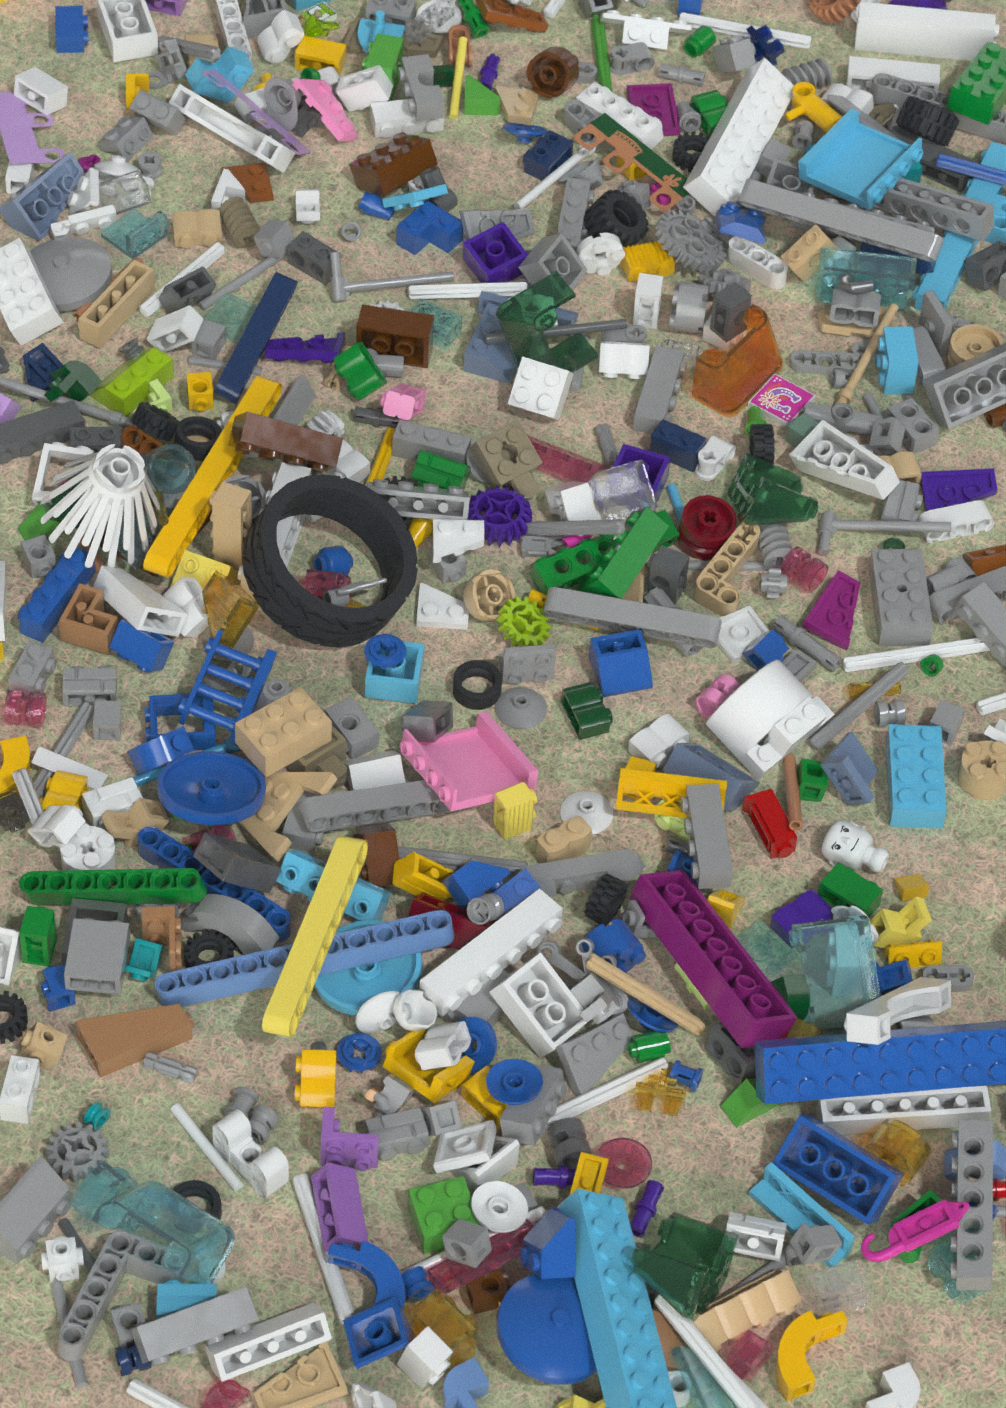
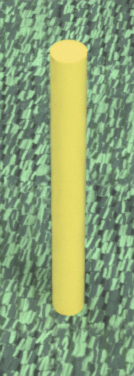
M459 37L449 109V118L454 119L458 118L468 41L466 37Z

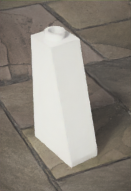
M101 566L93 588L103 590L104 600L136 630L179 637L188 615L187 612L125 570Z

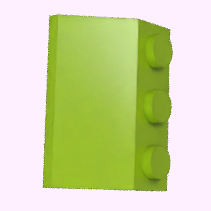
M156 347L145 349L135 357L126 360L103 379L102 383L89 396L108 409L124 413V416L127 417L138 407L140 402H145L148 399L149 382L158 379L162 386H164L174 377L173 358Z

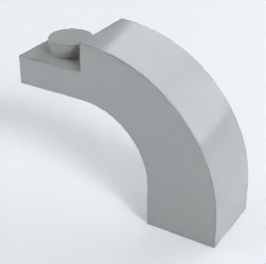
M206 894L199 904H194L186 910V915L181 921V927L185 932L213 929L227 935L237 944L244 955L272 949L279 939L272 926L257 911L239 900L219 894Z

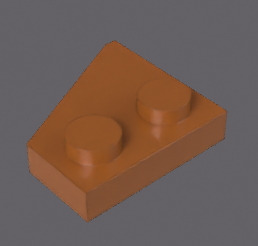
M266 163L221 167V173L223 169H228L245 189V199L249 203L274 201Z

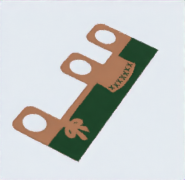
M602 114L574 135V140L588 150L593 149L604 140L616 149L602 160L613 172L621 173L634 163L662 185L660 189L649 197V200L660 210H669L690 194L683 188L687 181L685 176L608 114ZM591 133L595 136L596 140L592 144H585L581 141V135ZM613 156H620L624 159V165L622 167H613L609 160ZM659 194H667L670 196L671 202L668 205H660L656 201V197Z

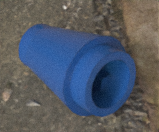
M366 192L358 209L363 211V214L388 221L395 212L394 207L384 208L382 198L374 192L371 194Z

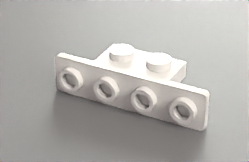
M608 10L600 16L601 22L623 25L621 45L643 42L647 45L648 49L667 50L669 32L689 34L692 26L686 25L685 21L674 20L673 23L664 22V19L660 17H651V20L642 19V15L639 14L622 16L620 12Z

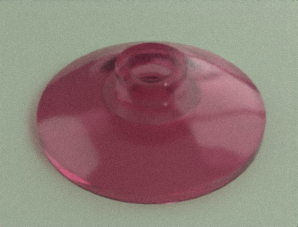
M630 1138L609 1140L599 1148L596 1156L609 1159L604 1182L616 1188L628 1189L636 1187L649 1177L652 1170V1158L647 1148L640 1142ZM620 1165H625L628 1167V1169L623 1170L618 1167Z

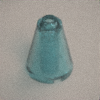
M165 444L140 454L145 463L144 470L154 488L161 493L178 494L187 489L191 479H194L196 464L193 455L179 444Z

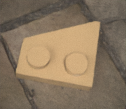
M496 85L495 94L501 98L500 107L505 112L507 121L531 126L539 95L529 89L522 90Z

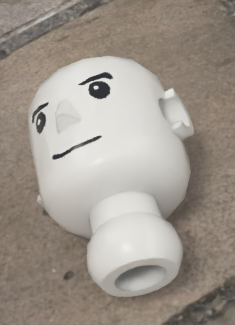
M843 820L835 821L829 828L821 847L823 856L830 860L829 863L832 866L839 862L846 867L857 870L863 864H866L870 870L877 873L883 871L890 854L884 848L872 847V835L864 830L865 826L861 827L853 821H850V823Z

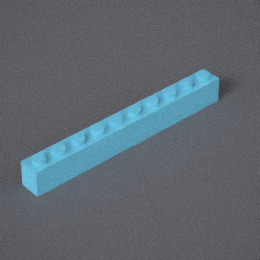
M992 141L988 150L984 149L982 152L981 164L1006 171V146ZM974 177V179H969L965 190L967 193L961 196L992 205L996 195H1001L1005 186ZM944 230V241L935 264L934 272L923 273L920 280L921 286H916L912 297V299L916 300L914 309L921 311L924 292L929 290L934 291L940 303L946 309L966 268V258L972 255L979 240Z

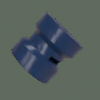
M136 1343L130 1347L123 1345L114 1348L118 1366L121 1365L120 1373L122 1377L130 1375L137 1369L141 1371L151 1369V1361L142 1363Z

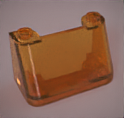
M754 304L744 313L743 321L747 325V333L742 340L727 354L717 349H708L696 359L692 398L725 417L738 415L774 374L778 375L783 367V359L768 315L763 309Z

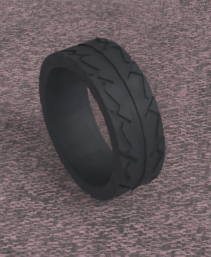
M326 474L301 477L287 483L275 493L247 533L242 552L244 554V557H242L243 573L249 590L254 593L252 596L262 611L275 624L281 625L283 630L296 638L312 644L336 648L353 646L369 640L388 624L395 613L406 602V597H409L415 586L418 559L412 535L406 529L407 525L399 513L384 498L379 497L378 493L364 484L348 478H341V476ZM296 515H317L334 520L349 528L371 550L379 565L382 578L387 579V582L383 583L381 602L360 608L341 607L325 602L308 592L290 574L280 556L277 545L278 521Z

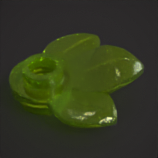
M315 17L305 20V23L302 24L304 36L327 37L330 30L340 28L337 22L322 21Z

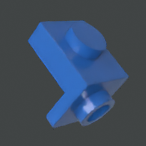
M907 959L882 967L879 966L876 960L870 962L872 972H869V981L871 986L877 988L882 996L913 981L910 964Z

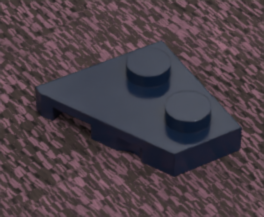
M43 343L23 355L28 385L48 391L51 388L48 384L54 379L50 374L63 364ZM30 396L32 402L38 400V398Z

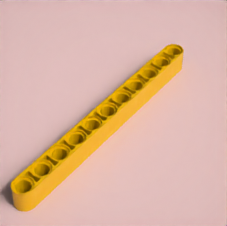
M259 375L256 376L147 552L143 564L144 570L167 578L173 574L181 561L184 550L188 549L212 510L210 498L213 491L218 490L225 479L232 477L245 454L235 452V447L228 445L235 416L251 412L268 417L281 395L282 383Z

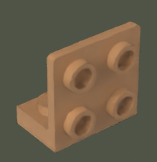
M175 906L141 907L143 939L162 945H169L170 972L181 970V917H175Z

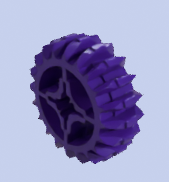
M497 485L492 490L487 486L485 492L478 490L476 495H471L467 520H484V541L488 540L489 547L493 542H497L500 548L502 542H506L510 546L512 539L519 543L521 536L523 537L527 534L528 527L526 523H532L533 513L531 512L532 509L529 501H526L524 495H518L517 489L511 492L508 486L505 489H499ZM484 511L485 515L481 517L480 513ZM516 514L517 518L512 520V516Z

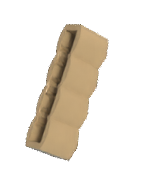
M778 1268L686 1316L711 1347L718 1351L722 1348L721 1344L728 1339L736 1341L747 1335L746 1331L754 1326L755 1329L764 1327L771 1323L770 1318L779 1313L780 1316L793 1312L796 1309L795 1305L801 1302V1298L789 1270Z

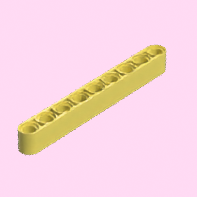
M344 836L337 837L265 1011L262 1023L263 1032L287 1037L294 1036L365 862L368 850L367 840Z

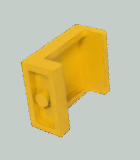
M426 1029L418 1032L408 1031L401 1039L392 1041L385 1050L386 1058L382 1067L433 1103H437L468 1080L475 1061L468 1056H464L455 1066L422 1070L420 1064L415 1059V1049L419 1042L423 1040Z

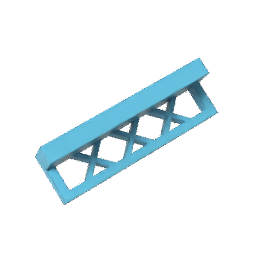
M772 1162L765 1167L763 1180L749 1190V1196L775 1220L787 1223L786 1229L793 1236L800 1226L805 1223L809 1227L832 1224L842 1241V1245L831 1260L823 1261L832 1270L851 1253L855 1236Z

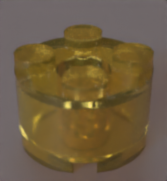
M888 1119L884 1120L865 1146L867 1151L904 1173L899 1183L900 1187H904L906 1183L913 1180L931 1155L929 1144L926 1142L923 1145L919 1141L921 1135L915 1129L899 1120H893L892 1123H888Z

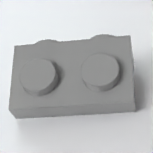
M126 116L118 121V125L113 130L104 134V138L98 143V146L103 152L117 151L119 156L126 157L125 162H128L154 135L144 117Z

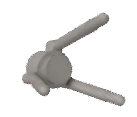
M381 578L366 583L360 581L338 589L326 590L323 593V601L345 607L349 604V593L386 583L387 579Z

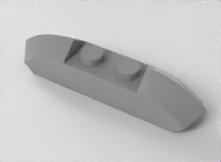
M624 849L523 866L517 874L526 868L542 891L549 897L556 896V893L570 894L579 889L588 888L593 890L594 886H597L598 880H601V877L606 873L626 882L639 874L645 865L637 853Z

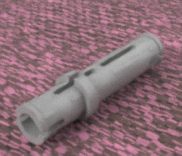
M783 615L776 619L775 622L778 625L773 624L772 628L789 639L791 645L795 646L796 644L830 669L831 672H834L840 666L837 663L841 664L842 658L806 633V629L797 627Z

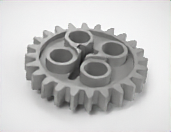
M671 210L670 213L665 212L656 223L657 225L654 229L657 230L655 235L659 237L657 242L664 244L662 249L668 250V256H674L676 263L679 261L683 262V267L686 268L689 265L692 271H695L697 268L700 273H703L704 270L710 273L712 270L720 268L725 261L727 254L725 253L726 248L722 246L724 241L718 239L720 236L718 233L712 232L713 227L706 226V221L700 222L698 216L692 218L689 212L684 215L681 210L677 213Z

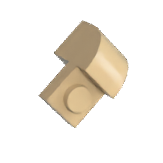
M138 798L128 812L106 810L101 816L107 832L114 838H122L126 847L138 845V833L141 829L150 826L162 831L170 821L159 800Z

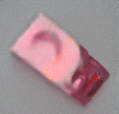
M306 569L303 587L312 595L323 600L324 591L352 584V579L346 574Z

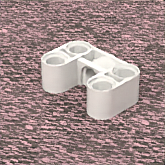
M235 1109L213 1125V1145L225 1161H228L252 1185L262 1198H268L288 1183L289 1164L285 1155L275 1146L264 1152L253 1141L251 1137V1124L243 1112Z

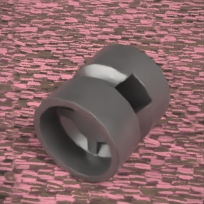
M574 1117L564 1118L554 1122L547 1129L558 1168L559 1165H565L566 1168L577 1169L580 1153L592 1154L590 1144L586 1139L587 1135L583 1122L580 1119Z

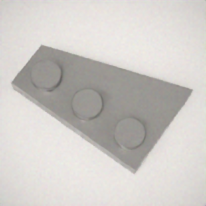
M528 209L459 210L466 240L502 222L506 224L516 239L535 233L531 212Z
M624 1013L617 1014L556 1047L576 1097L588 1092L627 1048V1044L631 1042L633 1035Z

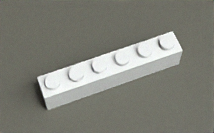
M539 888L420 980V991L424 992L423 997L426 1000L435 1002L437 1012L442 1017L450 1010H456L464 999L470 995L477 994L490 979H496L509 964L518 962L522 954L527 950L536 948L549 933H555L562 925L563 908Z
M973 1086L820 1099L815 1111L817 1120L843 1135L958 1127V1120L988 1121L991 1114V1106L987 1086Z

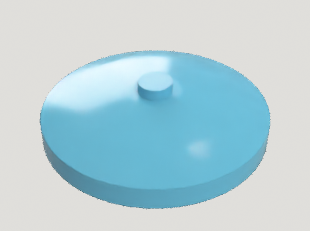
M363 920L353 922L337 929L335 934L386 921ZM421 952L319 975L314 986L320 998L328 1006L341 1013L356 1016L365 1002L380 993L387 991L401 993L407 989L416 990L423 972Z

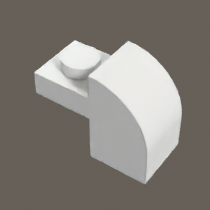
M909 1362L882 1373L880 1387L884 1396L868 1401L865 1408L917 1407L920 1383Z

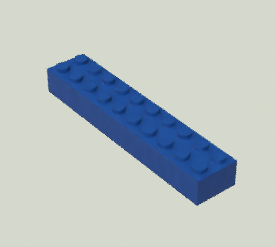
M1006 1021L890 1030V1039L879 1045L847 1041V1034L755 1041L756 1097L764 1104L1006 1084Z

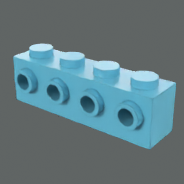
M298 849L287 851L276 882L283 884V889L294 894L300 892L306 895V899L311 902L326 862ZM358 877L343 916L348 914L355 918V922L363 920L381 921L391 892Z

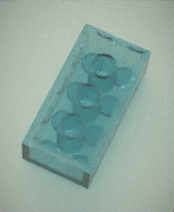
M821 247L814 300L825 303L832 302L833 289L839 288L837 284L839 283L838 276L840 274H850L851 282L873 281V292L881 295L880 306L889 307L891 303H894L899 307L898 311H910L917 258Z

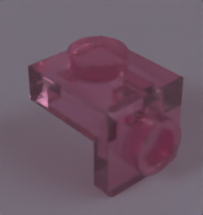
M228 1379L223 1382L220 1380L207 1392L203 1408H238L246 1401L250 1390L241 1386L235 1380Z

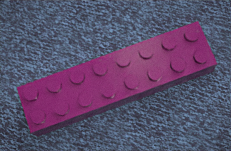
M684 870L640 874L629 899L636 900L645 915V921L741 1048L755 1046V1041L786 1039L797 1016Z

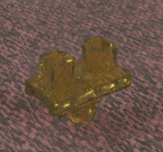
M662 1068L660 1076L649 1074L648 1083L636 1081L637 1110L652 1112L654 1099L665 1100L663 1114L677 1117L682 1103L685 1104L687 1090L672 1088L676 1087L677 1079L666 1077L667 1069Z

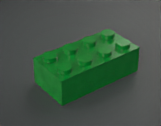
M987 41L953 84L947 109L989 126L1006 103V48Z

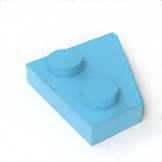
M446 184L391 196L382 199L384 208L394 206L396 211L408 208V203L410 207L423 205L424 199L447 194L448 191Z

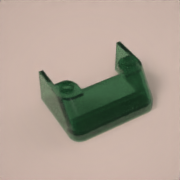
M557 271L505 301L496 311L497 319L518 368L522 357L573 373L599 357L598 353L581 333L574 334L553 348H549L543 332L552 328L556 323L557 313L555 309L576 297L574 291Z

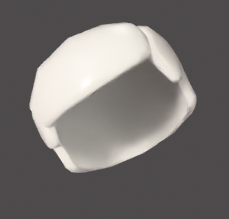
M407 989L397 995L393 1005V1014L402 1028L418 1032L435 1024L437 1018L436 1004L434 1001L426 1000L423 997V991Z

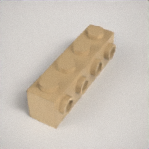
M133 260L78 318L80 339L101 348L155 290L154 269Z
M222 482L219 489L214 490L210 498V505H212L210 521L213 522L211 554L214 555L215 561L232 566L239 571L240 565H243L242 557H244V554L242 552L245 537L252 527L251 491L238 485Z

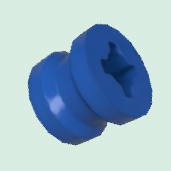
M422 1266L413 1267L402 1274L404 1287L407 1290L406 1297L411 1303L428 1298L435 1290L433 1283L427 1280V1272Z

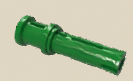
M457 0L464 12L463 20L465 23H468L472 30L471 35L473 39L486 36L491 31L489 25H486L479 8L474 5L472 0Z

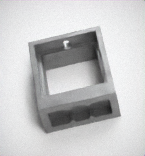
M206 832L193 855L222 881L265 893H270L281 872L278 866L252 845Z
M72 898L61 951L62 964L66 966L74 918H91L99 921L117 920L127 923V904Z

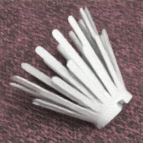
M111 444L102 448L99 452L83 455L80 459L66 463L65 467L76 464L80 465L57 474L48 486L53 487L74 475L76 476L43 497L40 504L47 503L83 480L41 518V524L46 523L52 517H59L83 494L49 536V542L54 543L63 531L66 534H70L86 513L64 556L71 558L83 535L82 545L88 546L95 532L85 561L87 568L93 565L107 521L108 526L102 549L104 552L109 551L107 566L115 567L123 511V548L128 550V564L131 565L134 562V501L140 538L145 553L148 551L149 545L143 504L151 533L153 535L156 533L157 520L150 500L151 497L156 509L160 510L159 502L154 494L156 490L144 470L145 463L143 458L137 451L124 445L123 449L114 448L116 444Z

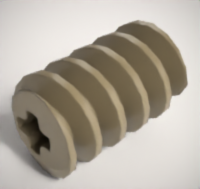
M233 197L226 200L219 209L220 216L235 245L239 248L257 245L253 237L258 233L260 227L256 223L248 204L244 202L242 197Z

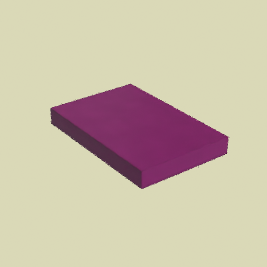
M672 83L627 85L628 102L635 107H640L648 115L658 118L662 123L663 136H679L681 134Z

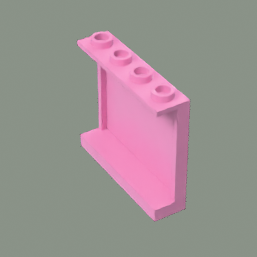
M487 711L477 714L476 727L445 733L436 742H418L408 729L403 730V738L400 742L402 755L408 759L415 771L423 777L427 785L433 789L440 801L444 802L451 812L494 802L495 792L520 782H525L529 789L532 788L535 792L538 769Z

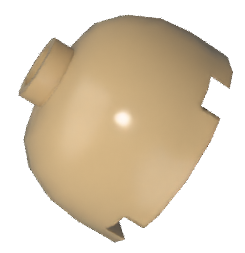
M488 569L472 576L465 586L463 592L465 607L472 616L480 621H496L500 616L498 613L499 609L509 599L513 600L515 598L512 582L509 578L505 579L499 570Z

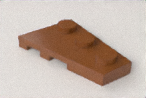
M475 0L484 19L490 23H505L509 27L516 28L518 26L531 32H546L548 28V23L542 13L518 4L511 7L503 0Z

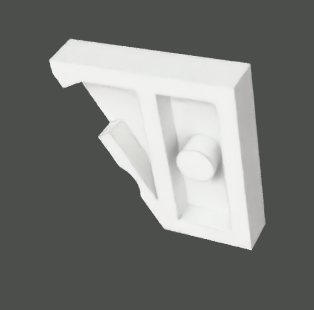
M89 168L85 176L80 177L75 191L70 192L67 200L70 215L89 211L91 209L90 205L98 206V170Z
M420 583L416 626L468 630L469 612L463 601L424 583Z

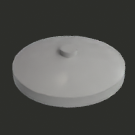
M80 237L56 238L30 250L59 312L74 310L93 302L108 288L111 282L113 270L108 253L98 243Z

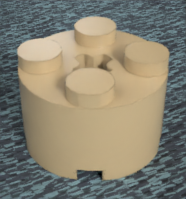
M983 740L967 744L962 754L958 772L959 785L965 792L967 791L979 800H995L1006 792V744L1004 742Z

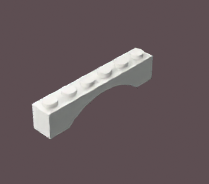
M179 84L169 101V104L179 108L186 116L282 173L285 172L295 155V152L232 116Z
M920 977L848 1012L844 1022L847 1041L879 1045L890 1039V1026L894 1023L912 1017L937 1014L951 1007V980Z

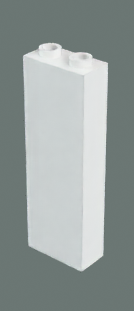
M860 2L854 50L972 61L987 41L996 43L993 40L998 38L999 24H995V14Z

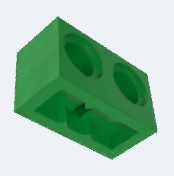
M27 906L20 929L22 962L50 967L57 942L55 912L42 906Z

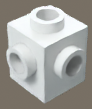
M60 1236L53 1240H46L47 1252L41 1253L43 1270H49L50 1282L79 1279L78 1266L84 1265L82 1247L76 1248L75 1237L67 1238Z

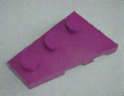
M838 570L804 620L802 627L847 651L860 582Z

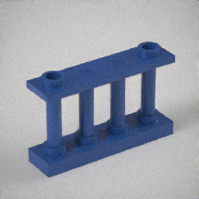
M218 629L215 638L210 637L206 644L204 652L208 654L188 699L183 697L179 705L178 712L182 713L179 724L184 725L189 714L227 728V731L231 733L228 743L238 747L235 743V723L253 713V708L267 681L277 652L267 648L264 657L259 656L257 659L220 644L223 631ZM215 653L254 668L253 671L257 672L255 678L251 676L247 678L211 664ZM208 673L245 688L244 691L248 692L246 698L242 696L238 698L202 683ZM199 693L236 708V711L240 712L238 718L232 717L231 719L193 704L197 694Z

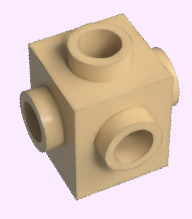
M37 1021L30 1030L25 1029L19 1042L22 1045L19 1056L39 1059L40 1066L51 1069L61 1058L67 1034L54 1029L49 1024Z

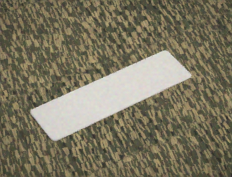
M38 747L32 760L33 764L52 772L60 770L88 776L89 787L94 789L101 788L108 774L42 747Z

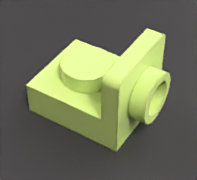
M158 379L149 382V393L147 394L149 404H153L157 408H162L165 412L172 414L171 396Z

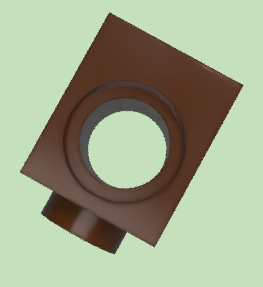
M500 1268L466 1276V1293L474 1315L498 1309L499 1302H502L505 1294L511 1288L508 1277L503 1278ZM486 1289H492V1290H494V1291H496V1292L488 1293V1292H485L484 1290H486Z

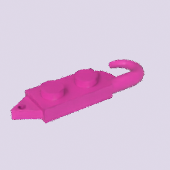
M944 1199L894 1224L888 1234L890 1246L878 1252H873L869 1249V1243L875 1238V1234L867 1235L862 1241L861 1252L867 1260L878 1263L886 1261L904 1251L910 1252L960 1227L959 1221L970 1208L969 1203L947 1202Z

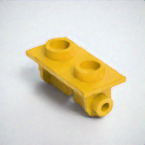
M929 939L928 941L909 945L889 944V947H884L885 958H888V965L907 959L910 968L942 964V940L933 941V939Z

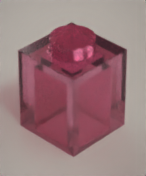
M748 1329L728 1354L727 1365L741 1380L745 1379L751 1383L770 1359L773 1345Z

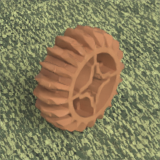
M808 0L810 3L809 8L815 16L828 24L830 22L834 24L838 21L843 22L846 16L851 17V13L857 11L856 7L861 2V0Z

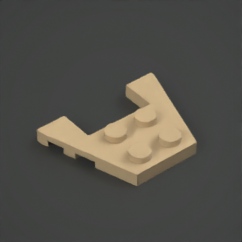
M275 772L268 777L264 776L266 795L262 807L251 817L239 822L276 862L280 861L292 844L288 837L276 833V830L304 791L317 796L326 795L337 781V777L332 772Z

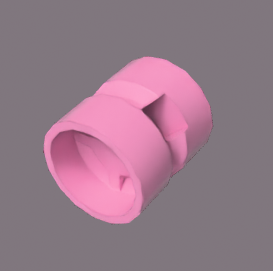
M720 674L696 698L695 704L698 711L709 719L717 708L741 685L733 677L727 674Z

